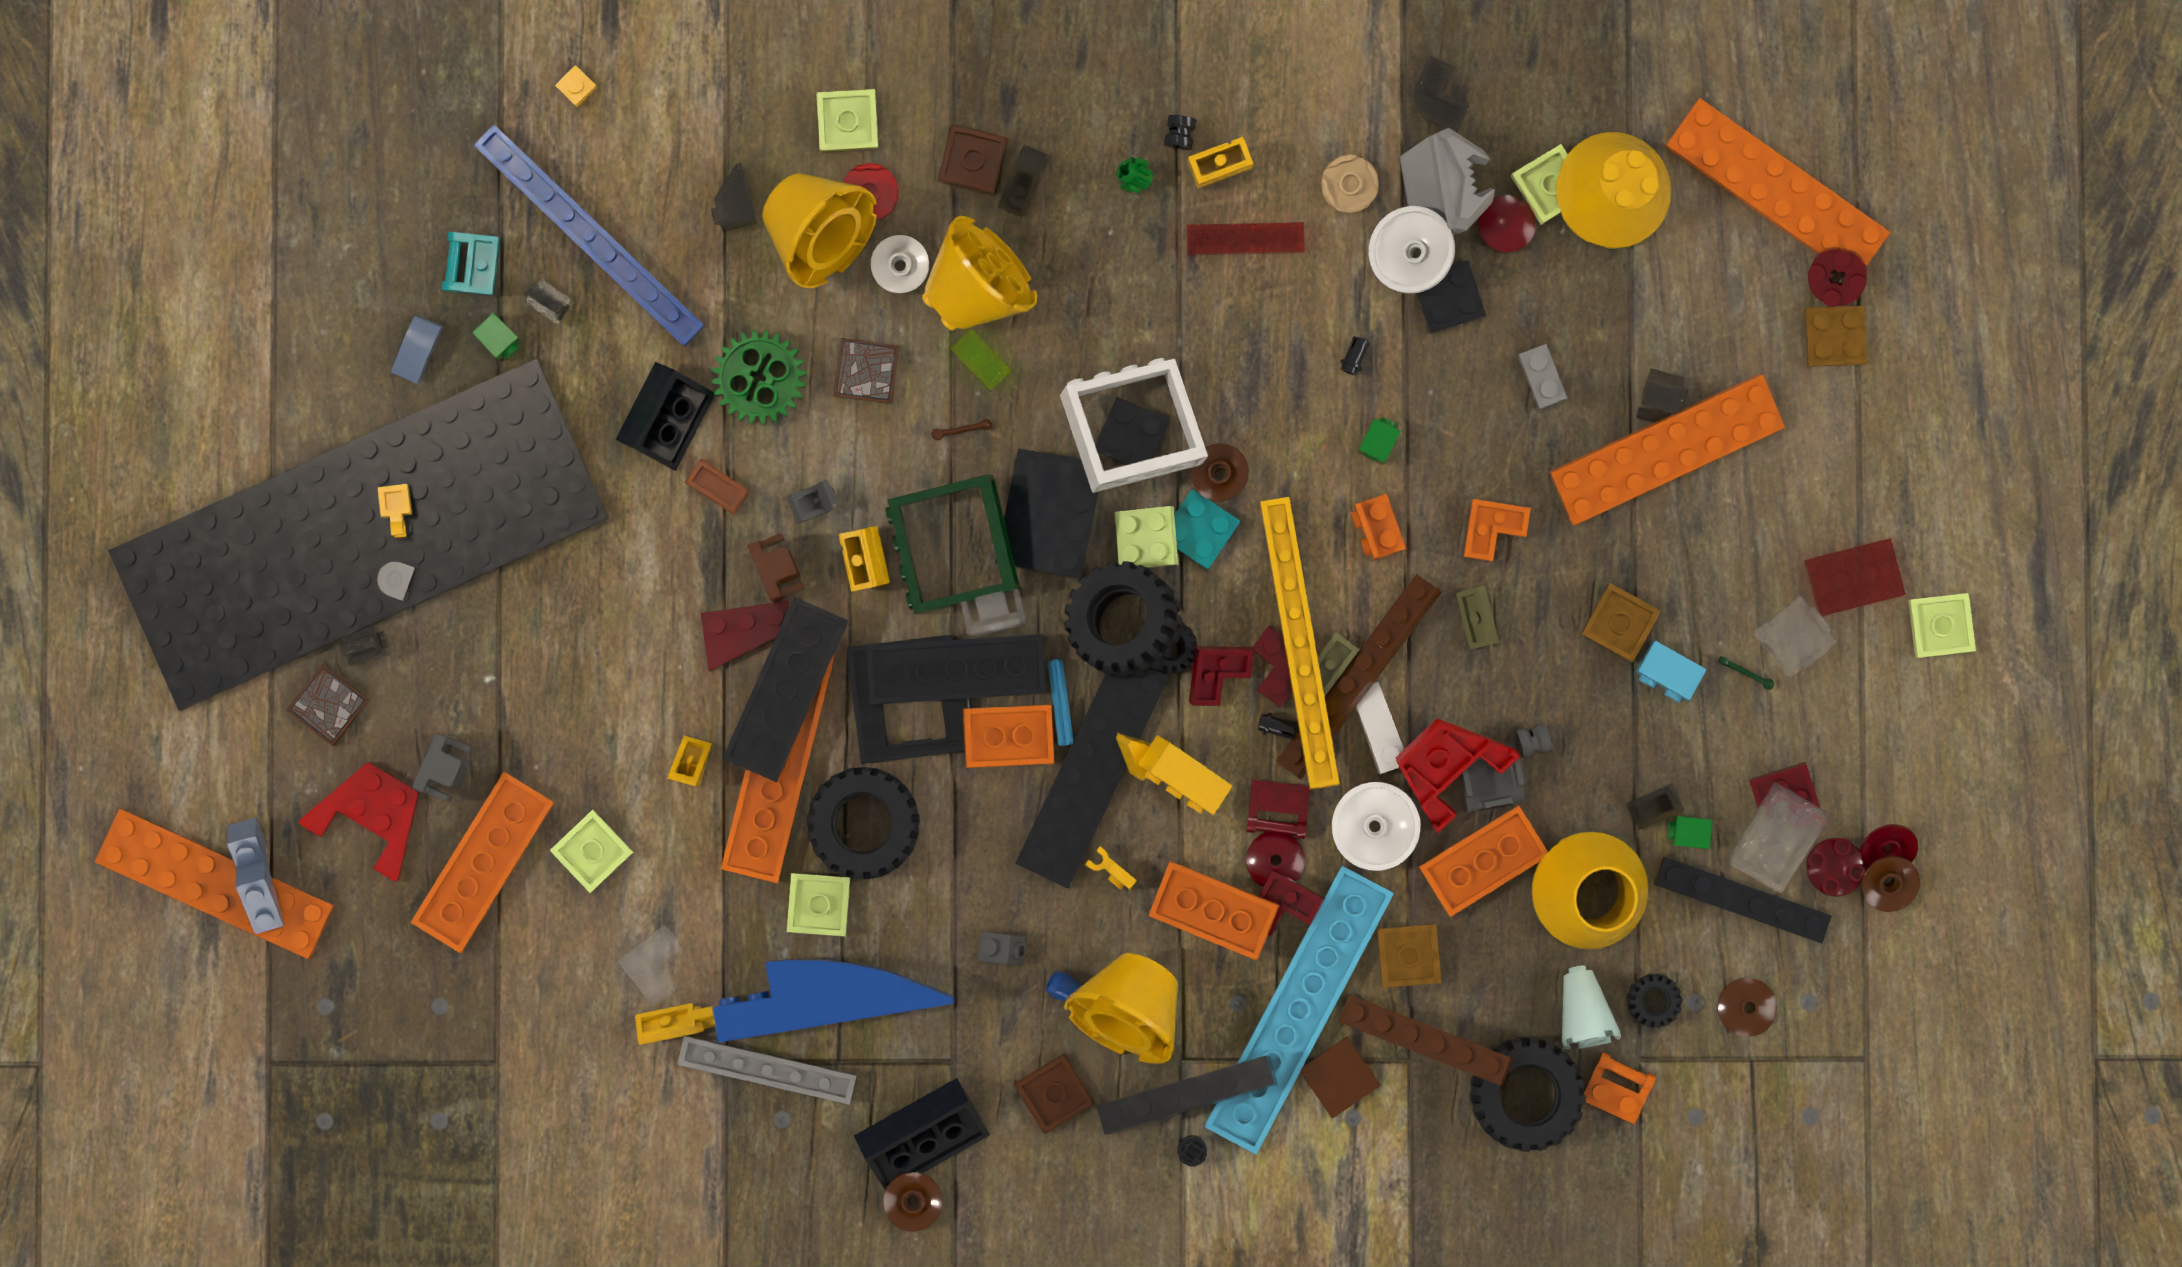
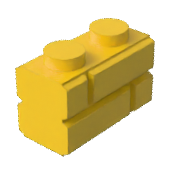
M1243 137L1232 140L1231 144L1224 143L1189 156L1187 161L1197 189L1250 170L1253 167V161Z
M878 526L838 534L841 547H843L842 553L851 592L890 583Z

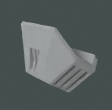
M1450 128L1427 137L1400 156L1408 206H1421L1433 210L1447 222V226L1452 230L1453 236L1467 231L1493 202L1495 189L1488 188L1475 194L1477 188L1472 186V184L1476 180L1470 177L1474 173L1471 170L1474 163L1486 165L1490 158L1484 150Z

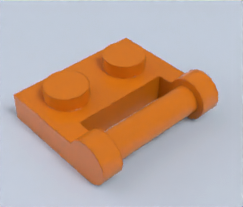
M1602 1051L1583 1091L1584 1095H1586L1585 1102L1635 1124L1655 1083L1656 1076L1649 1072L1644 1074L1610 1058L1611 1055ZM1604 1070H1609L1641 1085L1638 1093L1601 1077Z

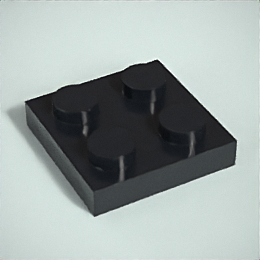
M1468 260L1452 265L1447 275L1434 287L1416 293L1429 334L1486 316Z
M1116 396L1095 445L1097 453L1125 465L1153 459L1170 419Z

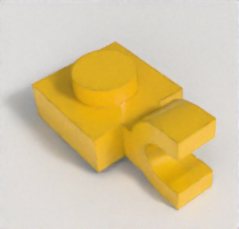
M401 484L378 487L380 514L382 518L390 517L391 535L395 539L407 537L403 516L412 515L409 485Z
M1100 846L1096 851L1102 855V863L1095 865L1092 861L1088 860L1085 865L1096 871L1105 869L1111 874L1108 878L1110 882L1120 890L1124 886L1130 890L1137 880L1110 859L1108 853Z

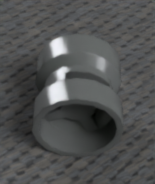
M1545 723L1535 725L1530 730L1526 728L1516 730V738L1522 758L1532 756L1537 751L1542 753L1552 751L1551 740Z

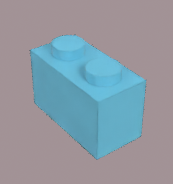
M1653 641L1650 643L1634 673L1640 675L1639 681L1653 689L1656 685L1666 690L1664 693L1666 697L1680 703L1681 699L1684 701L1691 699L1707 669L1661 643Z

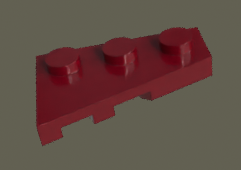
M789 601L701 613L709 671L776 639L789 610Z

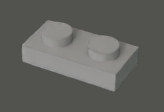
M1547 344L1518 355L1538 409L1567 399Z

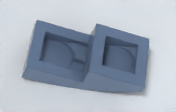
M415 315L401 344L391 373L416 384L421 382L429 357L434 353L443 326Z

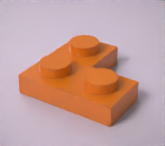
M1472 499L1463 557L1493 562L1497 533L1526 538L1531 508Z

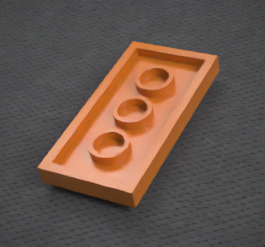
M1517 805L1419 866V869L1446 913L1451 917L1539 863L1548 851L1521 807Z
M1169 861L1148 916L1257 961L1280 905L1174 861Z

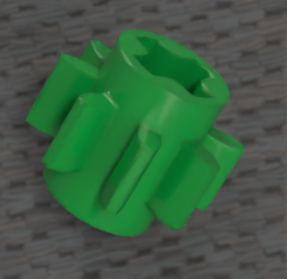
M1130 156L1129 160H1124L1117 169V179L1122 181L1120 188L1129 193L1135 192L1137 194H1140L1141 190L1147 189L1153 179L1152 171L1147 169L1150 162L1140 157L1136 159Z

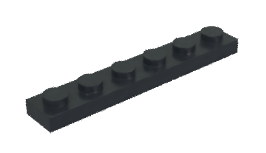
M1663 857L1654 883L1656 886L1818 943H1823L1832 917L1823 912L1667 857Z

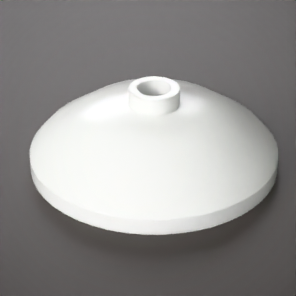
M1421 206L1402 207L1386 215L1374 229L1369 243V260L1373 272L1383 284L1401 293H1420L1437 285L1447 275L1455 256V240L1452 230L1447 226V222L1433 210ZM1416 249H1420L1421 255L1418 258H1413V252Z
M1370 782L1351 789L1341 798L1332 817V835L1338 850L1350 863L1366 870H1386L1402 863L1415 849L1420 835V818L1413 801L1402 790L1387 783ZM1372 821H1377L1380 824V829L1377 832H1372L1369 829V824Z

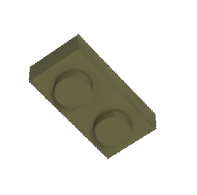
M1480 586L1456 593L1470 650L1499 643L1486 587Z
M1337 632L1318 655L1324 697L1359 651L1357 647Z

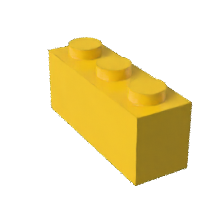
M1158 735L1137 764L1146 770L1144 774L1146 778L1157 785L1161 781L1168 785L1165 791L1179 800L1182 796L1189 799L1186 805L1200 814L1203 810H1206L1214 815L1233 787V785Z

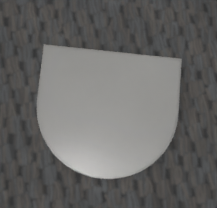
M400 562L387 563L378 573L377 582L379 588L384 594L403 601L415 568Z

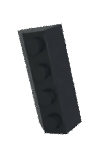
M955 1078L859 1132L854 1137L865 1161L886 1191L890 1182L897 1176L907 1172L923 1173L988 1137L990 1134L958 1078Z

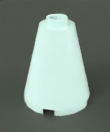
M1586 966L1569 968V973L1564 975L1563 1049H1571L1570 1044L1574 1043L1578 1044V1049L1607 1044L1611 1042L1610 1036H1614L1617 1040L1620 1039V1030L1593 970H1586Z

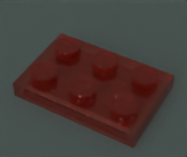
M1891 538L1804 560L1819 617L1906 595Z

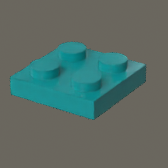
M1191 489L1174 514L1177 550L1208 570L1239 525L1240 520L1212 501L1201 496L1194 489Z

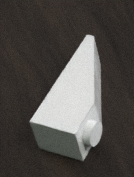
M1375 682L1358 703L1356 710L1377 772L1382 774L1399 768L1395 757L1404 749L1379 682Z

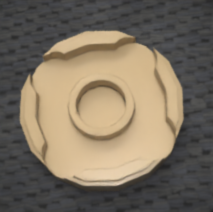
M1355 155L1340 156L1330 162L1323 172L1321 180L1322 196L1327 204L1336 211L1347 214L1358 213L1369 207L1376 198L1379 188L1378 174L1373 165Z

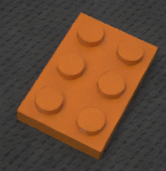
M1051 705L963 709L965 768L1054 764Z

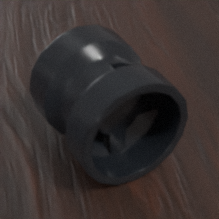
M1168 115L1167 126L1169 127V133L1165 135L1164 145L1179 150H1192L1193 139L1191 134L1196 128L1197 120L1182 115Z
M1188 1135L1180 1140L1177 1146V1153L1185 1165L1195 1167L1205 1161L1207 1148L1205 1142L1200 1137Z

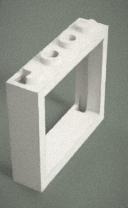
M1158 358L1150 361L1147 366L1138 368L1137 365H1130L1123 368L1119 373L1111 374L1110 371L1095 375L1094 379L1084 381L1083 378L1074 379L1067 383V386L1060 394L1092 493L1199 466L1208 457L1175 359L1165 361L1164 358ZM1165 375L1189 449L1103 471L1079 396Z

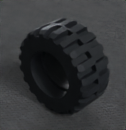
M1116 561L1106 563V569H1102L1100 566L1091 569L1093 575L1089 578L1083 575L1078 581L1081 584L1077 591L1072 589L1069 597L1073 599L1071 605H1065L1064 613L1069 616V620L1064 621V628L1070 634L1067 639L1070 645L1076 649V654L1096 670L1112 677L1118 675L1121 678H1131L1133 673L1142 676L1147 674L1146 668L1150 666L1153 669L1158 668L1162 665L1159 660L1163 655L1169 658L1173 652L1169 647L1172 642L1178 643L1180 634L1176 632V628L1182 627V617L1177 614L1181 608L1179 601L1174 598L1175 593L1151 570L1142 565L1136 566L1133 562L1123 561L1122 565H1119ZM1124 595L1140 597L1146 605V621L1141 632L1133 640L1125 644L1111 645L1105 642L1100 633V620L1105 608L1113 600Z
M859 767L836 773L818 788L816 795L812 798L809 805L810 809L806 824L808 825V839L813 846V851L825 866L844 877L863 880L889 874L899 868L911 855L919 837L920 814L915 799L905 784L890 773L879 769ZM867 795L877 798L887 807L890 813L891 830L887 839L882 845L870 851H857L848 847L837 833L836 817L839 809L846 801L856 796Z
M1517 1037V1039L1503 1041L1495 1048L1492 1047L1490 1050L1513 1058L1507 1075L1514 1069L1523 1066H1532L1544 1071L1554 1085L1555 1099L1550 1111L1541 1119L1532 1122L1518 1121L1510 1117L1502 1107L1500 1101L1501 1086L1472 1075L1470 1082L1472 1087L1471 1093H1469L1470 1102H1472L1473 1114L1480 1123L1481 1128L1503 1146L1523 1152H1530L1531 1150L1542 1151L1551 1145L1556 1146L1561 1143L1562 1138L1570 1135L1575 1130L1573 1127L1577 1120L1580 1121L1583 1115L1581 1110L1586 1100V1095L1583 1092V1087H1585L1584 1080L1579 1074L1580 1069L1576 1063L1571 1060L1564 1050L1538 1038Z

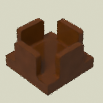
M782 533L747 545L768 597L773 603L784 600L785 597L805 589L802 582L783 590L780 588L782 584L800 577L792 553L787 547L783 546L771 552H765L766 548L785 541Z

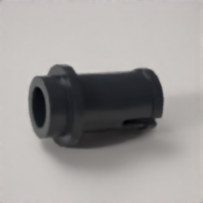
M1353 336L1345 358L1340 361V364H1342L1340 369L1354 376L1357 375L1358 371H1362L1361 363L1370 346V342Z
M1270 712L1268 714L1262 713L1257 730L1262 731L1263 735L1270 733L1292 740L1296 729V722L1274 717Z

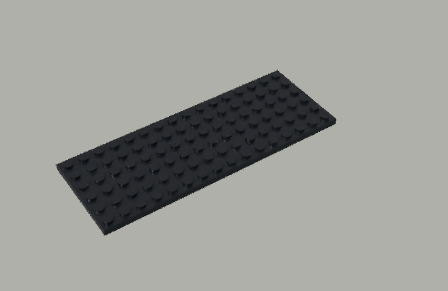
M535 359L108 550L178 711H183L606 521L609 517L539 360ZM408 484L412 515L403 516L407 537L395 539L391 535L390 517L382 518L380 514L378 487ZM400 562L415 568L403 601L384 594L378 586V573L387 563Z

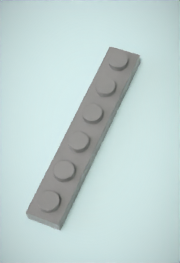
M684 1036L677 1063L679 1066L849 1105L851 1104L857 1075L689 1036Z

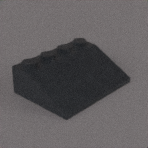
M1018 449L1004 516L1016 568L1078 581L1081 579L1099 492L1092 493L1081 459Z

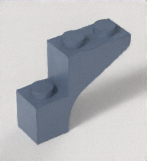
M257 818L228 825L227 846L237 868L236 889L254 933L257 934L284 926L282 912L267 862L266 840Z

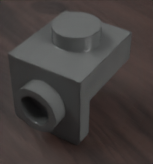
M827 480L786 497L797 524L827 514L837 507L836 493L829 486Z
M981 931L978 961L1006 965H1023L1027 951L1025 936Z

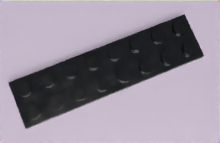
M1150 667L1146 668L1147 674L1138 676L1133 673L1131 678H1121L1118 675L1112 677L1105 674L1015 864L1063 887L1069 888L1127 767L1116 736L1118 733L1140 739L1169 676Z

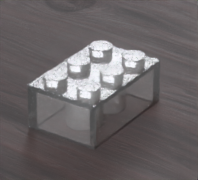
M1775 782L1729 854L1730 864L1777 892L1782 893L1827 823L1826 811Z

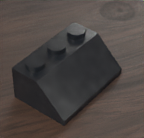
M655 362L615 440L676 471L715 396L714 392L680 372Z

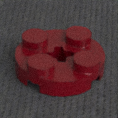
M1831 247L1823 250L1814 258L1808 271L1810 290L1818 300L1824 302L1829 307L1844 306L1854 302L1861 296L1867 284V267L1864 260L1858 253L1845 248ZM1836 269L1838 273L1843 271L1846 274L1843 277V283L1839 284L1837 281L1832 282L1830 280L1833 276L1832 270Z

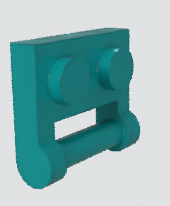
M448 232L447 242H450L446 278L445 281H442L441 290L453 293L494 296L500 238ZM465 243L468 244L465 279L464 283L457 282L461 244Z

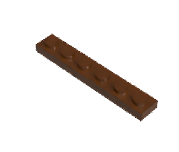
M1350 994L1338 1021L1500 1086H1503L1513 1060L1511 1057Z

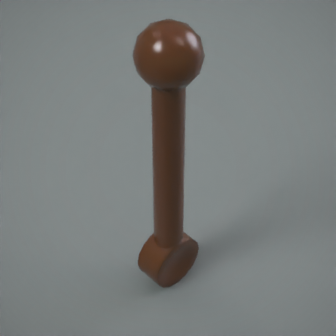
M984 419L981 423L947 430L936 428L932 431V437L934 440H941L943 436L977 429L989 430L992 427V423L989 419Z

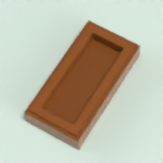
M701 458L684 482L733 515H735L750 490Z

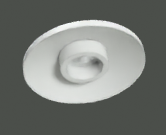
M895 235L884 239L877 245L871 257V271L876 282L885 290L898 294L908 293L918 288L926 279L929 271V258L925 248L916 239L905 235ZM904 261L906 268L902 271L896 270V262Z

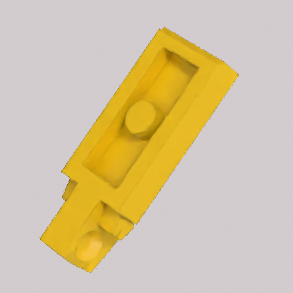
M693 1003L636 1014L635 1021L639 1045L696 1034L697 1032L704 1031V1029L714 1027L715 1021L712 1009L714 1006L701 1008V1006H693Z

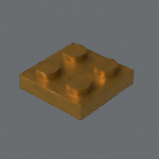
M1865 306L1811 307L1804 309L1807 367L1867 364Z
M1608 583L1580 635L1633 663L1661 611L1619 587Z
M1436 924L1377 929L1382 988L1441 983Z

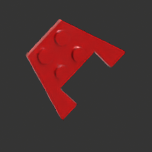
M1437 718L1395 758L1434 830L1439 833L1457 815L1455 810L1438 795L1479 757L1483 758L1502 774L1520 757L1519 752L1515 748Z
M367 762L302 817L298 824L323 837L337 812L342 813L389 842L373 869L394 882H398L420 792L372 763Z

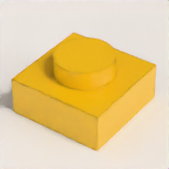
M576 65L555 85L576 107L597 88Z

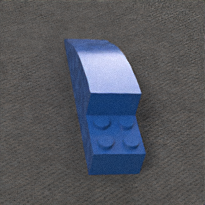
M784 959L766 962L771 996H768V991L748 995L749 1000L739 1001V996L719 999V1005L712 1007L717 1040L718 1042L949 1005L954 1004L955 997L887 969L828 959Z

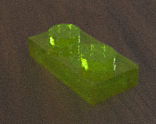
M972 329L950 348L990 392L1012 372Z

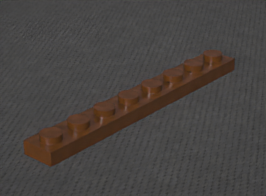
M1416 574L1326 694L1325 703L1332 738L1442 593L1437 587ZM1298 731L1276 762L1301 780L1307 772L1300 732Z

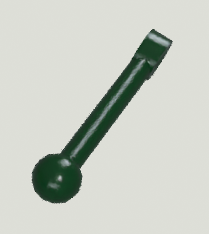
M1720 656L1719 663L1763 684V687L1767 690H1771L1774 687L1772 679H1764L1731 662L1729 659Z

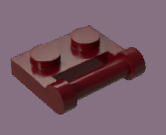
M1252 780L1246 832L1255 833L1256 830L1296 835V838L1305 839L1310 797L1309 786ZM1257 811L1298 815L1297 823L1257 819Z

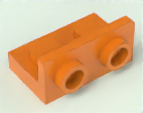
M1387 494L1353 505L1354 511L1350 512L1355 528H1361L1364 539H1361L1360 543L1365 556L1370 555L1372 561L1406 549Z

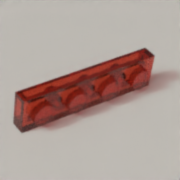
M1304 222L1187 225V255L1304 253Z

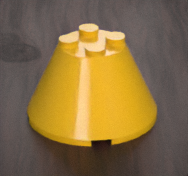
M1619 132L1600 133L1580 142L1563 160L1556 181V200L1564 221L1581 239L1605 248H1625L1648 238L1663 222L1671 200L1670 177L1661 157L1643 140Z
M958 216L949 224L926 283L925 293L922 295L925 304L932 309L934 308L942 316V323L951 331L955 328L966 329L1027 312L1037 303L1036 290L1031 292L1028 285L1031 277L1014 252L989 228L979 229L973 225L975 220L967 216Z

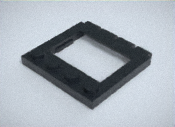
M950 634L870 645L952 640V636ZM868 645L846 647L861 764L965 751L962 723L963 709L972 708L971 698L941 700L946 739L932 740V738L905 741L903 744L888 746L883 704L869 705L866 646Z

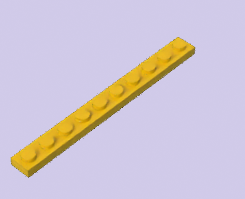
M1290 498L1260 501L1309 789L1337 786L1340 783Z

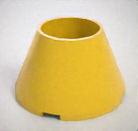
M803 173L793 174L775 187L764 205L762 217L782 263L794 283L803 288H815L828 283L827 277L837 270L842 273L858 257L872 234L877 215L873 213V204L876 205L877 202L870 191L858 185Z
M1600 832L1576 833L1560 840L1540 860L1532 882L1533 905L1540 922L1559 941L1580 949L1604 948L1626 937L1642 918L1648 900L1646 871L1637 854L1618 838ZM1611 870L1618 883V896L1614 906L1609 912L1599 918L1583 919L1576 903L1580 884L1588 875L1595 871Z
M1134 953L1121 954L1067 998L1064 1008L1066 1010L1069 1008L1071 1011L1069 1019L1083 1033L1102 1046L1120 1055L1128 1051L1139 1055L1138 1061L1152 1064L1165 1063L1173 1055L1178 982L1174 975L1159 963Z

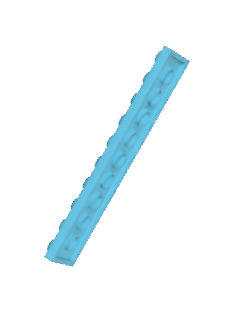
M1344 866L1340 867L1324 897L1325 900L1318 914L1304 935L1237 1062L1238 1064L1265 1055L1270 1056L1278 1085L1216 1103L1204 1125L1205 1128L1257 1155L1393 897V892Z

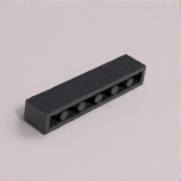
M1265 1055L1097 1105L1096 1107L1104 1135H1112L1278 1085L1271 1058Z

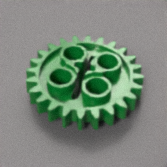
M753 330L752 338L750 339L744 333H741V342L738 343L735 339H730L733 346L731 349L722 346V350L726 354L724 358L715 357L721 366L712 368V372L718 374L719 378L711 380V383L720 386L714 392V395H724L719 404L722 407L730 404L728 414L731 416L738 411V420L740 422L747 415L751 425L755 423L756 418H760L762 425H766V420L769 416L776 423L777 413L780 412L783 416L787 417L788 414L785 408L789 406L796 409L797 407L792 400L794 398H803L802 394L797 390L798 388L806 387V383L800 381L799 378L806 376L807 372L798 370V367L803 365L804 361L803 359L794 360L799 351L797 348L788 351L791 342L786 340L780 344V335L778 333L772 340L769 339L768 330L764 331L762 338H759L756 330ZM750 351H755L760 355L758 363L753 366H749L744 362L745 355ZM771 354L772 357L763 371V375L766 378L765 382H758L753 399L747 401V397L755 385L752 375L761 372L766 355ZM777 363H782L786 366V373L779 378L773 377L771 375V368ZM745 378L747 380V388L743 392H735L732 389L735 379ZM763 390L773 391L774 399L771 403L762 404L759 402V394Z

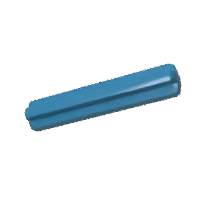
M1062 659L1050 660L1047 665L1059 746L1071 745L1074 740Z

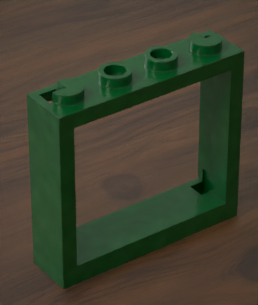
M987 474L888 499L889 507L885 509L889 524L894 526L896 535L892 536L893 546L896 553L900 552L902 564H899V572L902 580L907 581L909 592L906 593V601L909 609H913L914 614H924L1021 590L994 475ZM980 487L1002 583L923 602L901 506Z

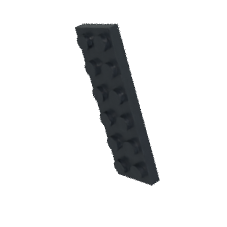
M793 598L722 759L774 782H778L846 629L848 620L799 598Z
M1042 634L866 646L869 705L1046 693Z

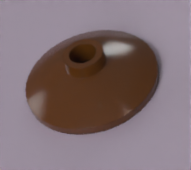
M1218 443L1205 447L1208 457L1201 465L1191 467L1190 474L1194 488L1201 496L1211 501L1221 502L1236 497L1244 489L1249 476V467L1244 455L1237 448L1228 444ZM1225 470V478L1218 479L1216 477L1217 472Z
M1899 856L1883 857L1873 862L1865 871L1861 883L1862 893L1865 900L1873 908L1884 912L1898 911L1908 906L1917 896L1920 888V876L1915 866L1909 860ZM1892 876L1890 883H1883L1886 878Z
M1754 978L1734 980L1720 994L1718 1000L1719 1017L1723 1025L1734 1034L1744 1037L1759 1035L1771 1026L1776 1017V998L1772 990L1760 980ZM1747 1002H1751L1754 1005V1010L1751 1013H1746L1744 1010V1005Z
M907 1172L897 1176L888 1185L883 1199L884 1210L888 1219L896 1227L910 1232L921 1231L931 1226L939 1217L943 1203L942 1194L936 1182L929 1176L919 1172ZM912 1195L917 1196L919 1199V1204L916 1206H911L908 1203V1198Z

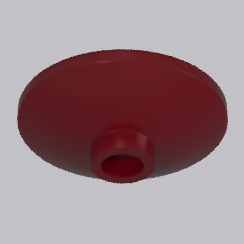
M1889 824L1881 826L1864 839L1860 848L1861 861L1866 868L1876 860L1887 856L1903 857L1912 863L1918 852V840L1913 831L1903 825Z
M1263 833L1253 840L1246 854L1247 870L1252 879L1262 887H1264L1273 870L1297 881L1302 874L1305 864L1301 845L1289 834ZM1275 854L1281 857V863L1278 866H1273L1270 862V858Z

